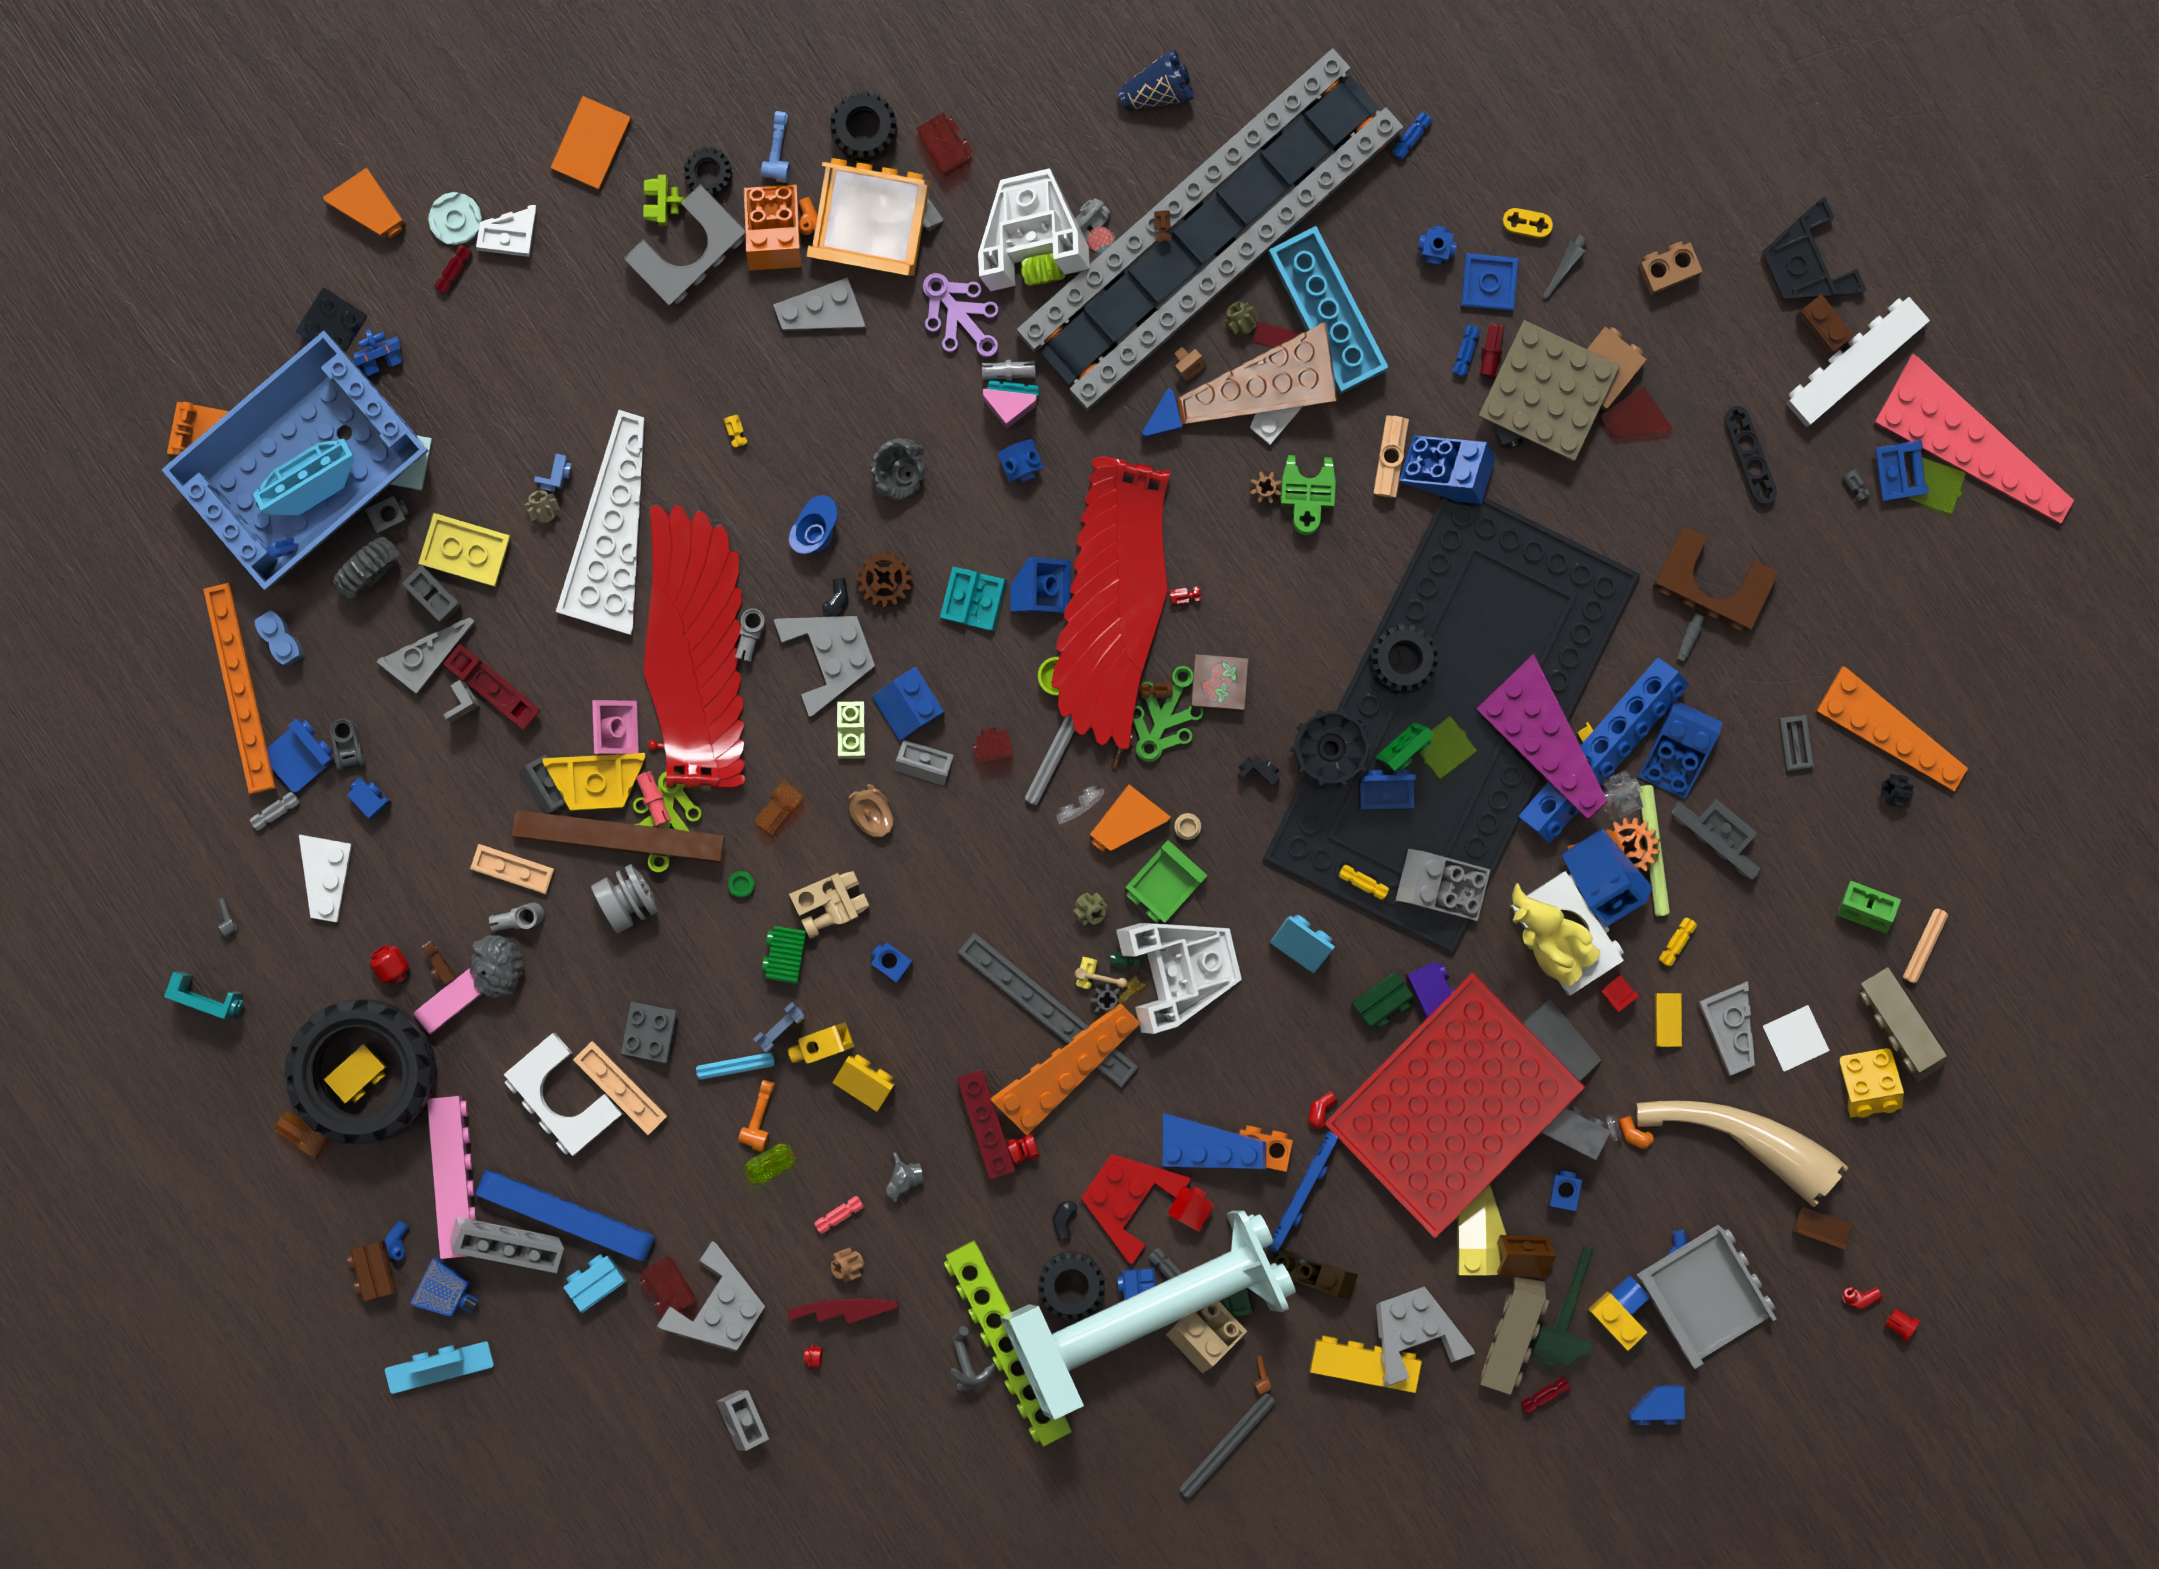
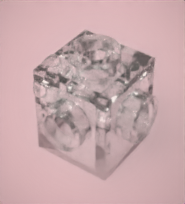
M1626 770L1607 778L1603 782L1605 789L1603 793L1608 801L1606 805L1607 807L1612 806L1619 818L1643 808L1639 794L1642 792L1640 784L1636 778L1631 779Z

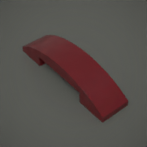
M461 644L455 648L443 663L523 730L528 727L541 711L528 698Z

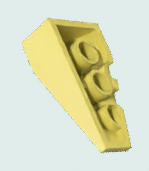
M1490 1185L1457 1217L1458 1275H1498L1497 1270L1503 1257L1497 1241L1500 1235H1506Z

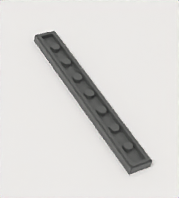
M975 932L957 952L1068 1044L1073 1041V1037L1089 1028L1086 1023ZM1115 1048L1097 1068L1122 1087L1138 1066Z

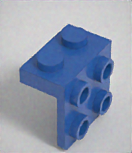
M296 718L288 725L290 729L268 747L272 769L292 792H299L335 761L331 755L333 753L331 747L324 740L320 742L315 737L314 733L316 730L307 720L303 722Z
M1371 770L1365 772L1366 776L1360 777V810L1414 808L1413 781L1416 780V775H1410V770L1392 771V775H1383V770Z

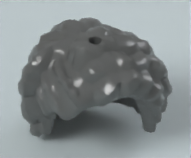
M896 438L888 440L886 444L879 446V451L874 454L873 461L870 463L871 475L875 478L876 490L880 496H889L896 501L906 499L919 490V482L924 478L925 465L921 457L924 449L921 445H917L910 439Z
M488 935L479 941H475L472 944L474 953L470 960V974L474 977V987H477L479 992L491 998L512 995L516 990L519 977L523 975V968L525 966V963L522 961L521 952L517 951L516 945L510 942L508 938L500 935Z

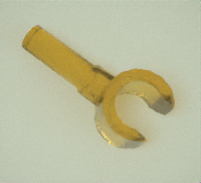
M1139 973L1135 974L1127 982V990L1119 997L1120 1002L1124 1003L1132 994H1139L1148 985L1147 981L1141 983L1138 980Z

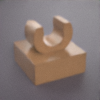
M1181 347L1174 353L1179 361L1175 367L1186 382L1190 381L1207 366L1202 355L1196 349L1188 354Z

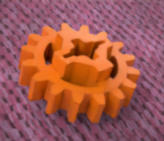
M1624 818L1622 826L1618 822H1614L1615 830L1607 829L1608 835L1618 844L1619 848L1629 859L1636 856L1642 860L1634 864L1638 870L1639 867L1644 871L1649 870L1647 862L1654 864L1656 860L1652 855L1660 853V850L1654 848V844L1659 843L1660 839H1653L1652 837L1656 830L1648 831V822L1639 825V818H1634L1632 824H1630L1628 818ZM1628 828L1636 829L1631 836H1625L1620 833ZM1644 837H1646L1648 842V851L1643 846L1642 840ZM1636 839L1634 847L1637 850L1626 854L1628 846L1625 843Z

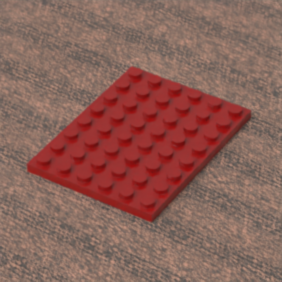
M1471 973L1324 1124L1338 1136L1347 1148L1434 1238H1438L1586 1087L1474 973Z

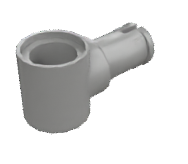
M757 609L746 610L741 617L742 625L739 632L741 639L735 658L742 660L746 651L744 660L752 661L751 658L756 640L760 639L761 632L766 626L765 616ZM756 614L760 616L761 623L757 628H749L747 626L746 620L750 615Z
M528 903L511 909V912L490 916L489 924L498 922V924L490 926L494 933L509 928L529 929L543 921L544 910L537 903ZM526 909L533 912V922H529L525 918Z

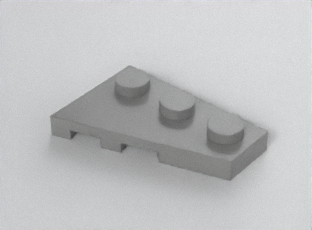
M1748 982L1698 1002L1728 1076L1755 1065L1753 1037L1750 1026L1751 1012L1748 1001Z

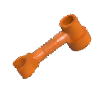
M768 1080L762 1081L749 1128L743 1127L738 1138V1142L752 1146V1150L761 1153L764 1152L770 1133L759 1128L775 1086L774 1082Z

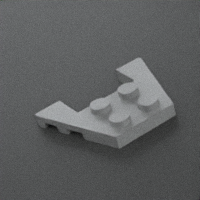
M857 616L782 618L774 620L782 643L806 634L809 635L827 685L801 694L809 717L818 713V711L875 667Z
M712 1241L698 1263L720 1277L717 1285L693 1322L672 1307H669L656 1326V1329L735 1352L765 1305L718 1245Z
M1425 1286L1376 1304L1379 1338H1382L1383 1353L1381 1354V1364H1384L1385 1376L1383 1377L1384 1387L1409 1378L1400 1356V1351L1439 1337L1442 1339L1451 1363L1475 1354L1474 1349Z

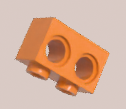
M1246 1125L1245 1130L1239 1129V1134L1266 1141V1168L1287 1172L1293 1142L1292 1139H1287L1288 1133L1272 1130V1135L1261 1133L1262 1128ZM1273 1143H1281L1283 1145L1284 1153L1281 1157L1274 1158L1270 1155L1269 1148Z

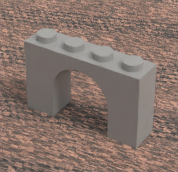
M701 184L682 201V205L701 223L707 233V247L700 259L686 266L672 265L666 262L644 239L624 257L632 268L668 305L673 301L678 304L688 294L685 290L692 283L697 286L707 276L704 272L711 265L715 268L726 258L723 253L729 247L735 249L745 239L742 236L745 233L744 228Z

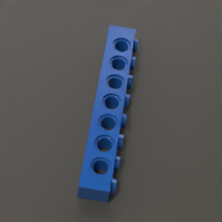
M1660 658L1653 662L1580 745L1600 786L1612 775L1616 767L1631 753L1638 742L1648 734L1652 726L1689 686L1688 682L1677 670ZM1548 782L1518 817L1533 832L1550 844L1579 811Z

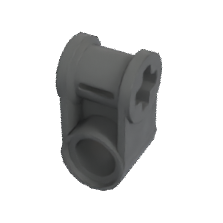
M349 719L336 720L330 728L338 770L342 771L344 767L358 764L365 766V755L356 724ZM343 723L350 727V734L347 738H341L338 734V727ZM355 755L354 757H351V758H347V759L344 758L345 756Z

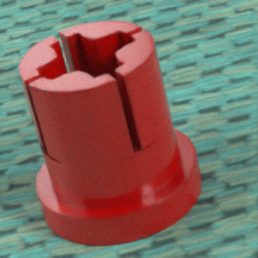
M1895 1308L1892 1315L1886 1321L1885 1326L1902 1337L1901 1340L1906 1343L1920 1320L1917 1318L1913 1319Z

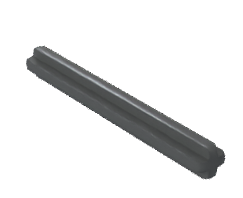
M1264 1393L1181 1485L1179 1491L1186 1498L1189 1499L1272 1408L1276 1401L1270 1394Z

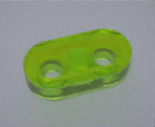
M788 1144L775 1145L750 1159L745 1164L744 1172L747 1179L751 1183H762L795 1163V1153Z

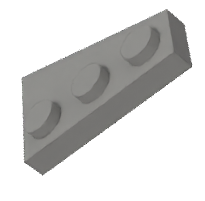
M848 277L773 304L783 331L866 328Z

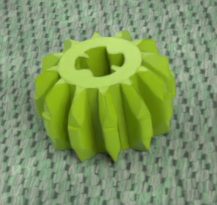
M1053 253L1029 257L1021 262L1022 278H1024L1025 284L1029 286L1058 282L1065 278V274L1053 259Z

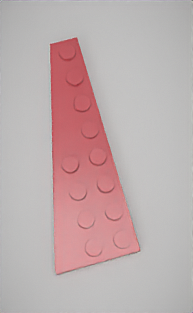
M1914 354L1910 356L1874 423L1908 442L1922 440V450L2050 520L2061 524L2074 500L1919 357Z

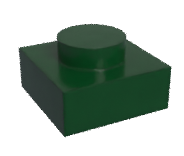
M1249 1288L1223 1299L1224 1307L1233 1317L1253 1314L1255 1311Z

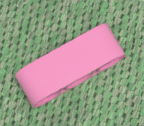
M470 969L412 1014L428 1035L435 1032L482 995L478 988L474 987V977L470 974Z

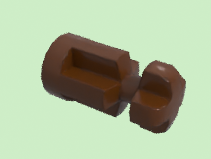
M1155 211V230H1160V234L1156 235V241L1161 243L1169 242L1172 237L1170 234H1167L1166 230L1171 229L1170 211Z
M1154 683L1152 688L1149 687V684H1143L1140 687L1141 697L1147 699L1152 694L1153 698H1172V683Z

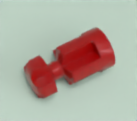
M1197 586L1193 587V592H1188L1187 588L1170 590L1172 606L1188 604L1191 598H1194L1195 602L1201 601V591Z

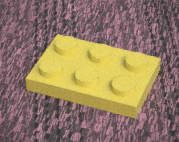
M433 513L418 564L496 587L511 536Z

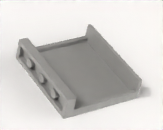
M1719 1225L1636 1274L1646 1292L1651 1296L1652 1302L1687 1361L1694 1369L1704 1364L1701 1360L1702 1358L1768 1318L1772 1321L1776 1320L1772 1312L1776 1308L1768 1296L1763 1297L1759 1289L1763 1286L1755 1273L1750 1275L1746 1267L1750 1264L1742 1251L1737 1253L1733 1244L1737 1243L1729 1229L1724 1231Z

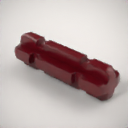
M463 245L458 247L455 252V258H451L441 274L442 278H439L434 285L435 289L443 294L449 292L452 287L450 284L456 281L465 266L464 262H468L472 255V251Z
M1564 1377L1555 1381V1385L1552 1386L1550 1384L1535 1393L1533 1398L1529 1397L1522 1401L1521 1406L1527 1414H1531L1537 1410V1407L1540 1406L1542 1408L1557 1399L1559 1394L1563 1395L1570 1391L1571 1386Z

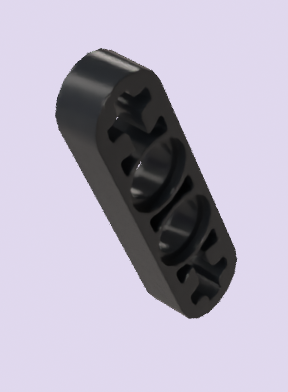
M1733 406L1725 413V426L1752 498L1758 504H1769L1777 495L1774 480L1749 413L1741 406ZM1736 411L1737 415H1743V419L1740 421L1741 427L1743 429L1747 426L1749 431H1742L1738 435L1734 434V431L1739 430L1736 422L1731 423L1730 421L1733 412ZM1749 436L1753 441V447L1747 451L1741 449L1738 443L1740 437ZM1755 460L1761 463L1762 472L1759 475H1752L1748 471V464L1751 461ZM1764 475L1767 480H1763L1762 484L1765 489L1771 490L1767 500L1763 496H1758L1757 492L1761 490L1759 482L1755 485L1752 480H1758Z

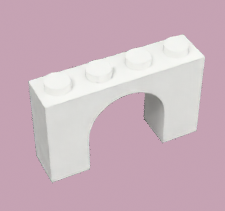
M1564 871L1526 896L1554 905L1560 910L1576 914L1592 935L1593 940L1591 944L1601 951L1598 960L1593 965L1582 968L1583 974L1579 981L1571 986L1559 982L1567 995H1572L1623 962L1624 960L1621 955L1624 952L1616 940L1611 942L1606 934L1609 932L1608 927L1605 928L1589 909L1577 889L1578 886L1572 874L1568 875ZM1514 905L1510 906L1514 914L1517 910H1519V908L1515 907ZM1520 921L1524 929L1528 928L1524 922Z
M552 1033L504 1074L507 1078L505 1084L514 1094L517 1092L521 1094L525 1099L522 1101V1104L531 1114L537 1113L542 1119L539 1122L541 1127L548 1134L554 1133L559 1139L556 1142L558 1147L566 1155L570 1152L574 1156L624 1113L607 1093L602 1095L584 1112L574 1117L558 1115L548 1107L543 1096L544 1081L555 1067L572 1054L556 1033Z

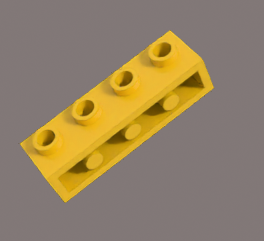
M1323 1335L1321 1340L1315 1339L1309 1369L1311 1373L1384 1387L1383 1377L1385 1376L1384 1364H1381V1354L1383 1353L1381 1346H1374V1350L1363 1348L1364 1343L1348 1341V1345L1337 1343L1338 1338ZM1401 1351L1400 1356L1409 1378L1387 1387L1416 1393L1422 1361L1416 1359L1415 1353Z

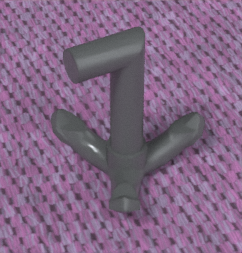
M961 1326L952 1337V1341L963 1374L951 1368L950 1376L959 1382L957 1384L958 1390L968 1392L989 1379L996 1368V1364L992 1363L981 1374L976 1375L964 1343L969 1330L967 1327Z

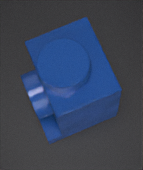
M361 777L350 785L349 789L351 792L347 794L369 819H373L391 802L388 797H380L383 792L372 781L368 784Z

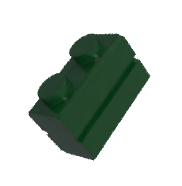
M1393 971L1351 1003L1370 1028L1376 1026L1379 1029L1391 1020L1388 1015L1395 1010L1401 1013L1411 1006L1410 999L1414 996L1396 971Z

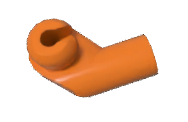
M806 197L798 201L803 213L799 221V231L804 235H809L815 230L818 215L811 198Z
M1631 1116L1618 1120L1627 1143L1640 1149L1648 1148L1653 1144V1135L1648 1131L1642 1132L1635 1129Z

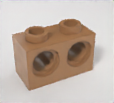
M1680 241L1667 247L1668 252L1659 255L1658 251L1643 257L1644 262L1639 265L1650 295L1699 276L1703 272L1691 242L1683 245V242ZM1678 255L1685 256L1688 259V266L1685 268L1679 267L1675 262V257ZM1653 265L1661 266L1664 270V276L1661 278L1654 277L1651 273V267Z

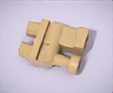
M853 871L842 875L834 874L789 894L799 916L822 905L826 911L825 914L814 920L811 916L801 920L810 939L819 935V929L832 924L840 925L857 918L859 913L870 907L864 894L850 899L846 891L859 885Z

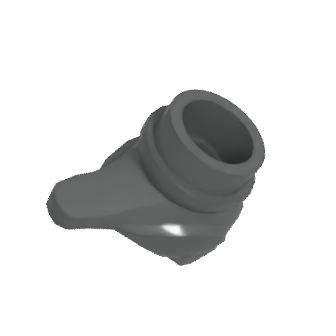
M893 1152L892 1156L895 1167L890 1182L886 1186L885 1195L887 1198L897 1202V1198L908 1193L911 1187L916 1188L917 1185L924 1183L920 1163L906 1165L900 1160L897 1152Z

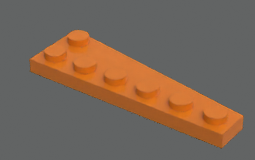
M1844 666L1840 668L1816 712L1949 790L1955 791L1968 768Z
M1121 1003L1092 1023L1089 1028L1073 1037L1071 1043L1062 1049L1058 1048L1041 1065L1039 1063L1036 1064L1026 1076L1020 1080L1016 1079L994 1095L991 1101L1028 1135L1140 1022Z

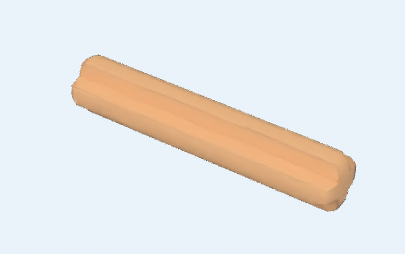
M1941 909L1933 911L1903 975L1905 980L1917 983L1948 917V913Z

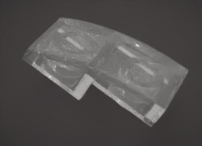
M1096 785L1081 790L1083 795L1078 796L1081 807L1076 808L1075 804L1059 808L1061 813L1056 815L1059 826L1078 818L1091 809L1105 794L1104 789L1098 790Z

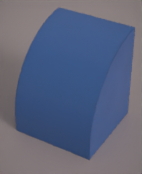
M1627 1276L1610 1292L1631 1315L1651 1297L1631 1276Z

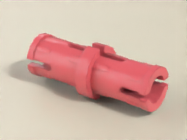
M648 771L647 774L645 772L638 775L636 780L645 798L643 802L644 805L648 806L655 826L671 821L662 799L664 795L662 792H659L652 771Z

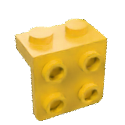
M1885 1048L1857 1053L1840 1058V1067L1849 1095L1848 1112L1850 1118H1864L1875 1113H1892L1902 1109L1904 1092L1893 1053L1890 1049Z

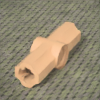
M1386 415L1381 449L1378 456L1379 461L1373 491L1374 495L1396 498L1409 419ZM1388 450L1395 451L1398 455V461L1388 463L1384 459V453Z

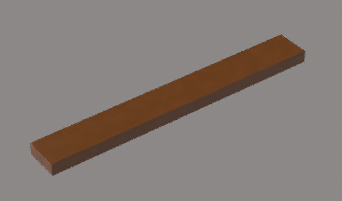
M519 810L515 811L511 835L513 838L716 863L722 862L725 843L724 835Z

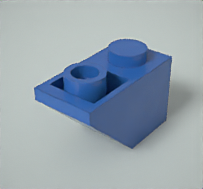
M1654 1385L1628 1412V1418L1635 1420L1636 1425H1650L1651 1420H1662V1424H1678V1419H1685L1684 1387L1682 1385Z

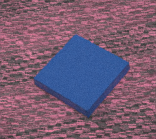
M1466 253L1461 307L1513 312L1519 258Z

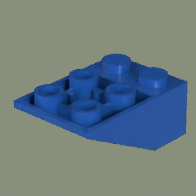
M1413 435L1399 482L1454 501L1482 504L1496 458L1487 442Z
M1675 700L1660 726L1638 777L1686 799L1720 735L1722 722Z
M1603 828L1562 853V857L1589 909L1605 928L1647 902L1653 887Z

